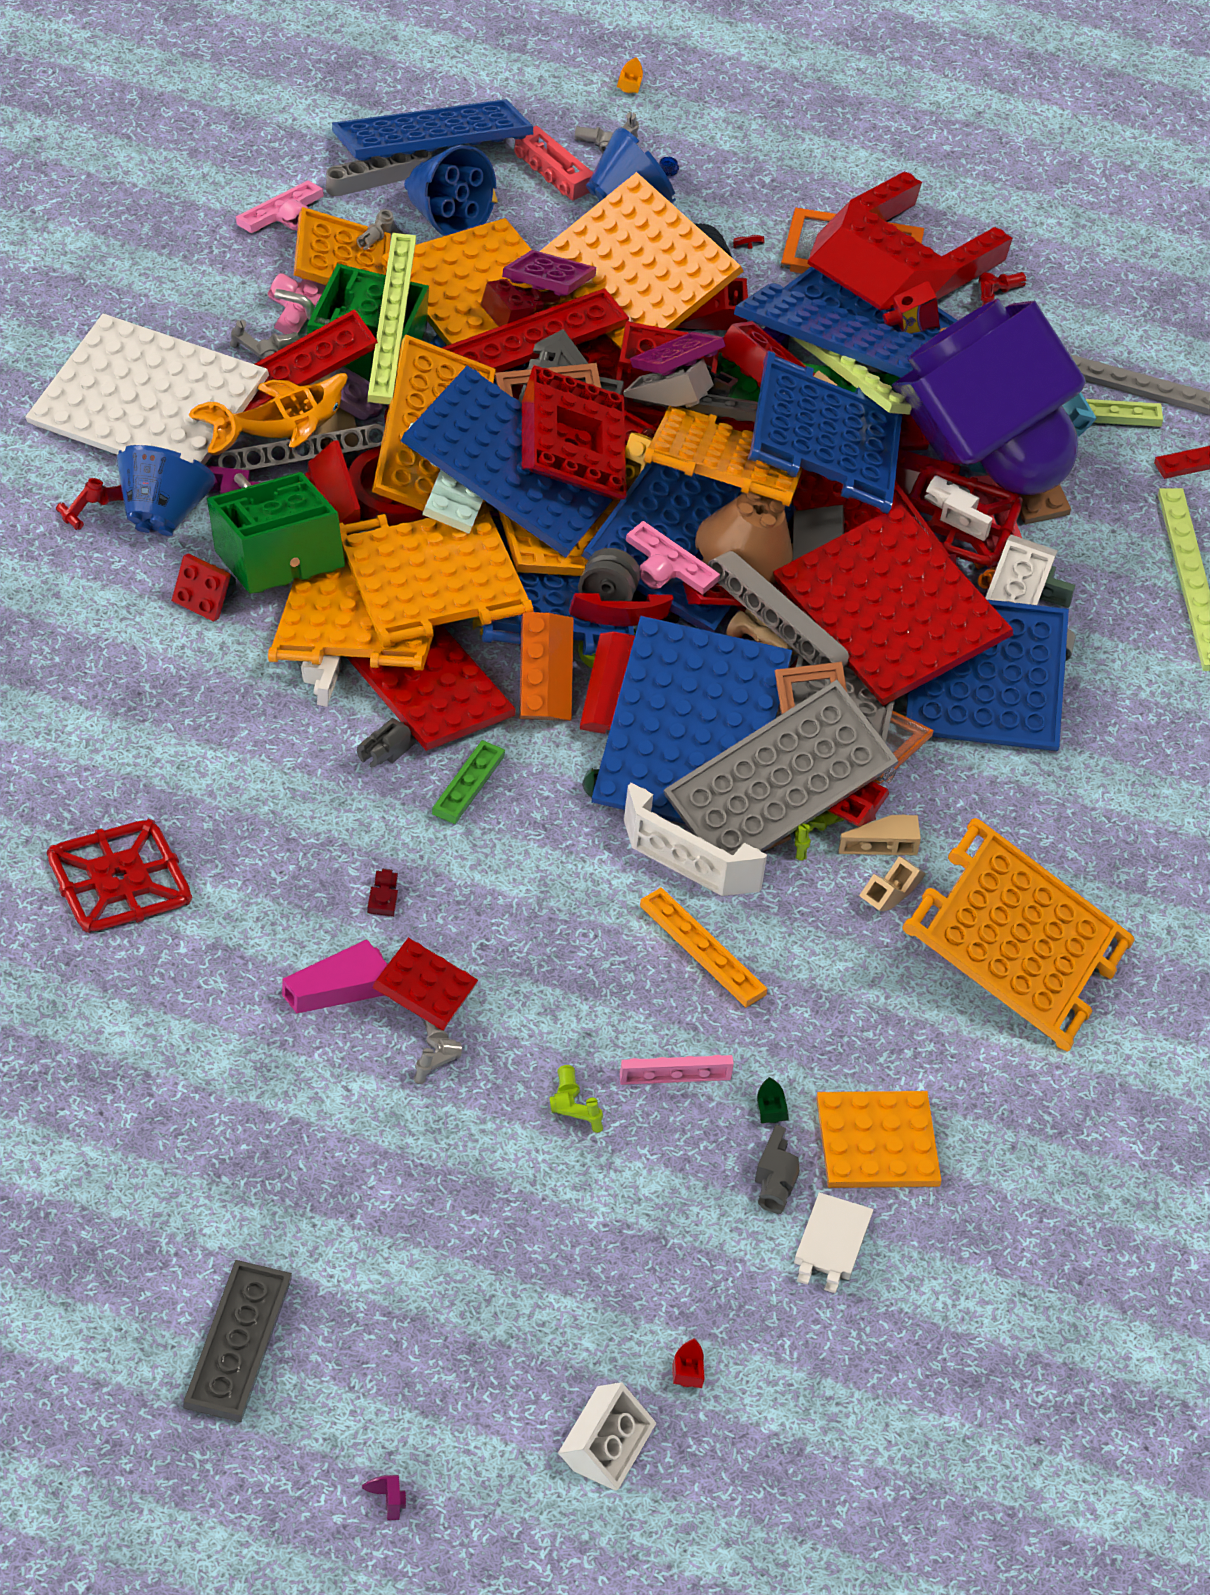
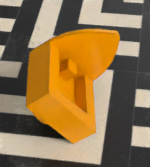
M637 57L629 60L621 70L617 87L621 88L623 92H639L643 78V69Z

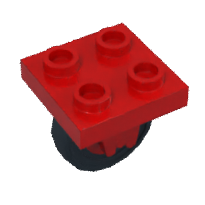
M188 553L182 558L171 601L214 622L220 617L224 599L234 593L236 579L224 569H220L216 565Z

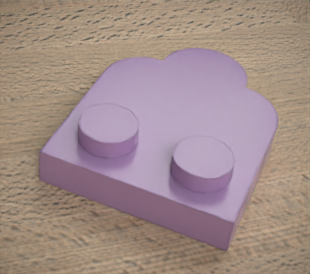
M344 366L330 373V378L340 373H346L348 376L347 382L341 391L342 397L339 406L341 409L361 420H366L369 416L377 417L380 414L382 404L367 402L369 381Z

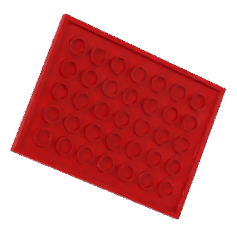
M901 504L890 509L888 514L882 513L773 571L775 580L795 604L848 651V666L882 706L1013 636V628Z

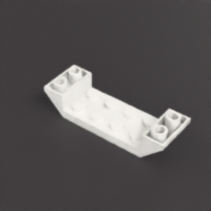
M1010 534L986 599L1037 605L1058 550Z
M633 783L628 785L624 822L633 849L721 896L754 893L762 889L767 854L743 843L737 852L731 855L725 850L706 842L701 837H697L680 826L651 812L653 794Z

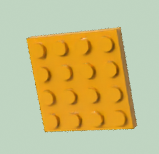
M302 207L298 219L293 275L327 285L337 263L386 275L387 269L381 263V256L390 252L391 233L384 232L382 240L376 241L369 249L363 250L367 243L360 248L357 244V238L368 230V226Z
M928 1091L817 1092L816 1101L828 1188L940 1187L941 1175Z

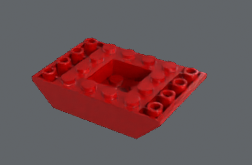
M534 365L522 399V469L613 500H624L626 498L624 396L599 388L593 384L576 380L570 376L556 373L548 368Z

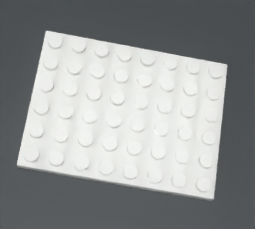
M102 314L28 412L26 420L37 427L117 455L119 450L125 451L126 446L148 445L181 453V459L193 463L195 459L205 465L212 456L208 453L207 448L213 438L214 426L203 421L193 420L189 416L190 411L197 405L206 402H218L233 413L243 412L258 392L259 384L265 382L269 373L266 368Z

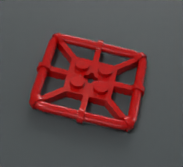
M932 466L923 467L911 493L907 495L917 511L932 515V519L926 521L930 529L935 533L948 536L944 543L941 542V544L949 554H956L957 558L987 566L988 568L997 566L1010 534L1014 535V526L1021 511L1023 501L1017 493L1014 494L1008 490L980 482L975 477L970 479L939 468H933ZM937 475L954 484L966 487L972 495L975 490L1003 499L1002 501L987 505L978 502L977 511L988 516L1010 510L1005 524L1002 526L994 523L991 524L989 534L999 537L993 552L990 553L982 540L941 521L943 509L932 503L920 500L919 497L926 482L930 484ZM954 539L969 543L977 553L952 546Z
M149 818L107 830L100 828L95 830V833L51 845L46 852L49 864L60 885L59 892L61 896L66 898L77 923L87 933L104 930L135 920L136 923L142 922L146 917L189 905L193 898L190 887L178 865L179 859L177 855L172 853L161 829L155 824V820ZM141 831L130 849L116 853L112 852L107 840ZM152 835L163 858L144 864L139 853L149 836ZM98 843L104 856L87 860L67 852ZM61 862L86 870L90 879L77 883L70 882ZM169 869L179 890L177 891L152 882L149 874ZM117 873L124 874L123 879L113 876ZM95 889L99 901L91 914L86 917L76 894ZM152 893L169 900L141 907L138 905L135 897ZM126 900L131 910L99 919L108 904Z

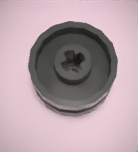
M603 548L595 551L589 557L585 570L580 577L578 584L579 593H599L601 601H632L641 578L640 567L635 559L625 551L616 548Z

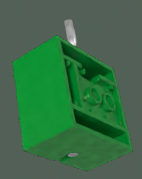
M337 263L315 309L310 299L298 293L276 289L274 297L298 303L305 308L306 316L309 319L307 335L355 309L374 337L377 338L386 275ZM410 281L402 339L405 335H409L422 340L427 329L428 285ZM375 349L346 364L344 367L370 382Z
M302 472L251 485L241 473L235 475L234 480L241 489L207 498L215 552L249 594L261 593L265 589L276 586H285L289 582H293L292 579L297 577L305 580L313 575L324 572L330 573L337 568L345 566L338 512Z

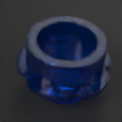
M663 157L660 159L659 165L667 176H674L678 173L679 166L675 158Z

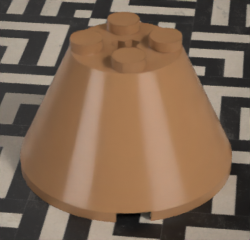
M752 492L748 494L743 493L708 516L700 524L695 538L696 549L700 550L703 556L702 561L708 565L710 560L728 551H733L772 585L777 584L778 582L774 578L773 571L793 561V550L784 511L785 505H782L783 502Z

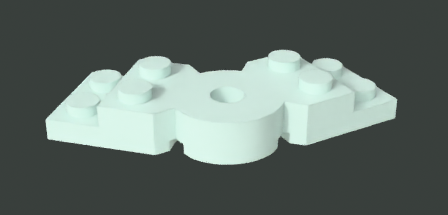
M440 470L422 515L470 533L483 499Z

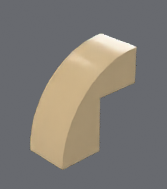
M899 856L885 878L873 874L859 896L879 911H887L907 897L921 882L926 873Z

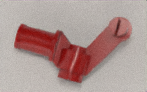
M988 272L981 274L979 284L982 306L995 299L994 292L999 288L1005 293L1012 288L1025 286V281H1027L1025 274L1018 272L1011 275L1001 274L999 277Z
M90 478L69 508L62 502V504L59 503L56 506V511L62 515L65 523H70L75 530H80L84 523L77 516L88 502H98L101 505H107L112 501H124L121 485L106 487L100 479Z

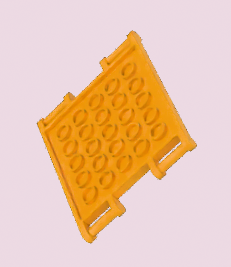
M668 406L649 447H647L643 462L649 464L655 462L685 472V475L691 477L693 473L741 487V492L748 494L752 492L783 502L782 505L790 506L803 470L802 467L799 468L794 478L787 475L788 472L761 461H751L748 459L751 450L753 432L733 430L731 425L725 423L717 425L715 424L717 415L710 414L708 416L679 406Z
M485 500L482 501L470 533L432 518L389 527L385 514L377 515L375 519L346 525L339 523L343 552L382 647L390 646L393 642L421 636L425 638L433 637L432 626L479 616L484 626L491 624V621L522 615L523 612H534L532 602L527 597L488 511Z
M344 552V567L337 568L330 573L324 572L313 575L305 580L298 577L294 578L272 647H269L268 650L269 662H278V660L312 662L314 665H321L324 655L369 657L371 668L398 666L414 667V670L424 669L433 637L425 638L421 636L393 642L390 646L382 647ZM435 625V626H432V628H433V634H434L436 625Z
M973 818L967 825V832L958 846L953 848L948 855L951 863L965 868L947 897L933 888H927L922 895L923 900L912 917L905 921L902 929L906 934L916 936L1054 1040L1058 1048L1068 1052L1074 1044L1073 1039L1084 1020H1088L1092 1014V1008L1078 998L1079 994L1095 968L1099 969L1100 975L1112 979L1117 972L1116 966L1126 949L1131 948L1135 938L1118 923L984 822ZM976 836H981L983 841L973 857H971L966 852ZM934 905L939 910L926 928L921 922L931 906ZM1116 938L1118 944L1107 960L1103 957V954L1112 939ZM1070 1009H1072L1075 1016L1064 1032L1060 1029V1026Z

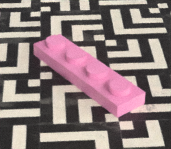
M732 1055L659 1057L651 1059L632 1058L621 1060L619 1077L621 1085L731 1080L734 1063Z

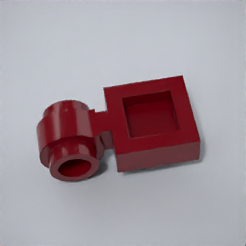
M382 868V871L376 870L374 884L376 887H371L367 913L394 917L398 890L394 889L397 887L398 873H394L392 869Z

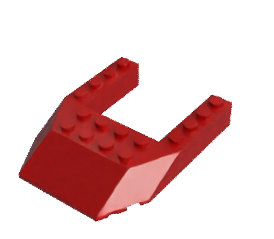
M904 171L851 199L817 234L807 264L879 310L894 308L893 298L896 295L929 281L938 300L1005 261L1013 238L1002 229L993 227L949 253L940 256L930 247L924 246L916 241L914 237L905 234L897 229L895 225L886 222L890 218L916 205L922 182L911 173Z

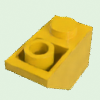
M631 433L625 448L626 485L629 486L633 484L647 465L643 460L647 447H649L652 438L640 433Z

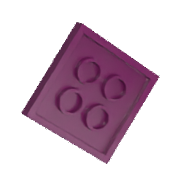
M531 250L505 266L502 277L510 279L512 283H526L532 285L534 289H548L554 291L556 295L566 296L595 277L597 267Z
M690 332L630 358L633 368L651 371L652 373H661L664 376L674 373L676 368L681 365L690 366L695 364L697 358L716 355L718 349L725 347L723 337Z

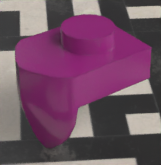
M382 1475L362 1484V1489L370 1493L386 1494L387 1520H399L400 1509H406L405 1490H400L399 1475Z

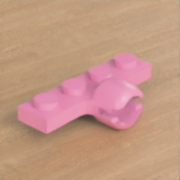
M308 180L236 216V223L250 233L257 232L276 221L281 222L291 230L297 231L301 208H308L306 205L312 204L314 201L324 197L323 188Z
M279 273L268 291V297L271 300L285 307L274 328L284 334L299 333L308 319L305 308L302 305L275 298L276 289L304 295L311 300L315 307L326 285L303 279L299 283L291 277Z
M644 521L626 535V542L649 557L640 565L641 580L651 589H659L670 579L676 577L703 595L720 581V574Z

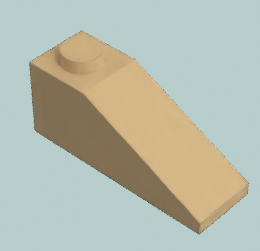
M889 815L841 833L838 853L918 855L921 840L918 815Z

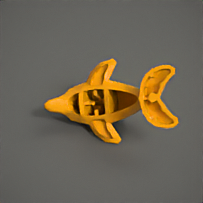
M340 373L323 382L305 386H298L290 381L270 380L260 383L257 389L274 398L257 408L233 413L218 402H206L194 407L190 411L189 416L193 420L203 421L214 426L213 438L207 448L208 453L211 455H219L227 451L237 440L241 432L268 438L291 439L289 447L296 448L307 441L316 428L325 424L334 416L341 404V391L347 382L348 376L346 373Z

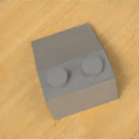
M701 358L693 365L677 367L676 371L669 375L663 376L661 373H649L639 376L623 394L625 397L674 407L682 405L692 407L700 402V398L708 394L707 391L714 384L704 358Z

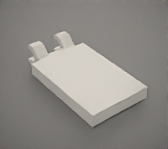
M819 1192L795 1256L794 1264L801 1265L797 1282L808 1285L814 1269L828 1274L824 1290L836 1293L841 1278L850 1280L873 1214V1209Z

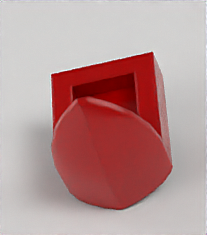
M695 1338L684 1343L674 1356L672 1363L673 1384L684 1387H703L705 1380L704 1353L701 1345Z

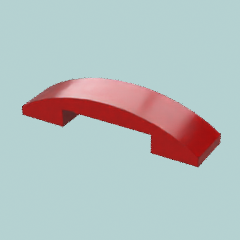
M574 593L569 613L579 619L602 625L638 626L640 616L657 620L667 617L673 601V595L648 594L646 602L601 601L599 593Z

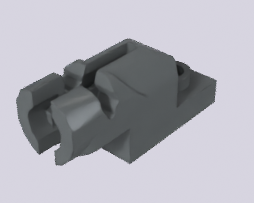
M391 718L357 746V754L363 763L373 757L370 767L382 764L386 760L394 763L418 741L411 734L409 727L404 725V722Z
M777 1124L758 1163L755 1182L761 1184L760 1198L758 1200L760 1207L764 1210L781 1214L786 1206L787 1198L791 1195L800 1170L798 1157L786 1152L788 1140L784 1139L786 1128Z

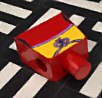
M929 281L896 295L893 298L894 310L883 314L886 325L891 327L898 324L902 332L910 334L940 327L937 296Z

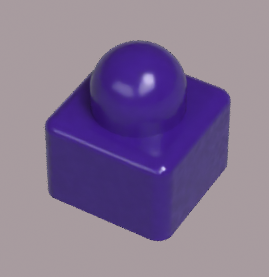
M999 299L992 300L935 335L907 358L913 370L895 381L891 386L896 393L903 395L904 400L911 405L910 415L941 461L953 464H975L980 462L995 483L1010 492L1021 495H1035L1047 492L1062 483L1069 475L1077 459L1078 436L1072 420L1062 405L1083 390L1085 377L1035 300L1012 303L1005 308Z

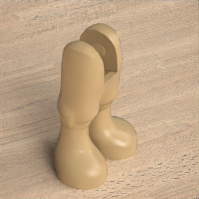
M747 608L745 612H737L727 627L726 634L728 636L742 639L747 634L752 636L756 642L792 650V655L798 654Z

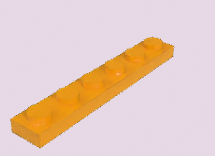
M662 887L640 900V907L745 1008L767 995L768 988Z

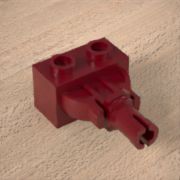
M500 279L487 282L480 305L500 327L530 316L535 312H541L545 305L558 304L560 302V295L554 294L552 290L540 292L534 288L513 286L508 279Z

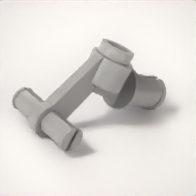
M629 112L626 115L627 122L622 128L638 138L639 123L636 120V114ZM577 126L575 141L594 142L603 153L613 132H604L600 127L594 129Z
M382 209L377 214L375 223L370 224L368 230L357 238V244L361 248L367 243L363 247V250H367L376 241L383 239L384 232L391 233V235L392 233H407L397 228L393 213L390 210Z
M241 319L240 321L237 320L236 326L231 331L232 339L230 346L236 348L241 343L262 360L299 340L300 337L297 332L279 336L272 334L268 340L264 339L258 342L245 331L247 324Z
M426 1020L423 1021L428 1034L426 1041L430 1047H435V1053L430 1048L423 1049L422 1056L415 1065L417 1071L414 1076V1082L417 1084L425 1083L428 1073L450 1061L459 1059L462 1054L460 1042L450 1040L447 1032Z

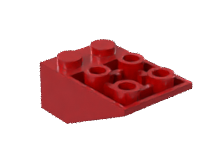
M735 278L675 328L728 330L732 324L747 322V319L734 315L736 305L748 298L747 278Z

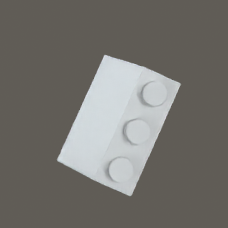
M622 1382L597 1386L558 1454L574 1472L616 1491L620 1488L655 1427L656 1422Z

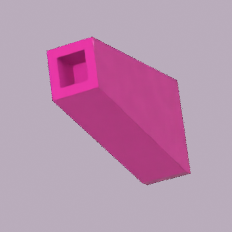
M366 939L283 978L282 996L296 1013L385 996L372 987L388 964L383 959L380 950L377 947H373Z

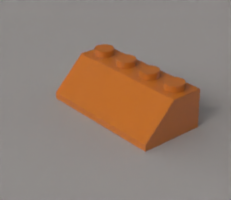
M523 612L521 618L519 719L571 721L573 617L553 613Z

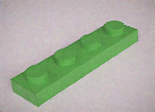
M481 740L432 807V815L456 824L505 757V749Z

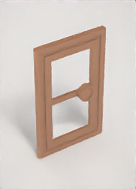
M596 363L548 368L551 371L570 376L574 379L585 378L586 383L601 388ZM532 369L495 373L496 384L500 389L513 397L511 385L527 384Z
M842 662L775 670L781 714L795 706L791 683L830 679L831 684L838 680L847 692Z

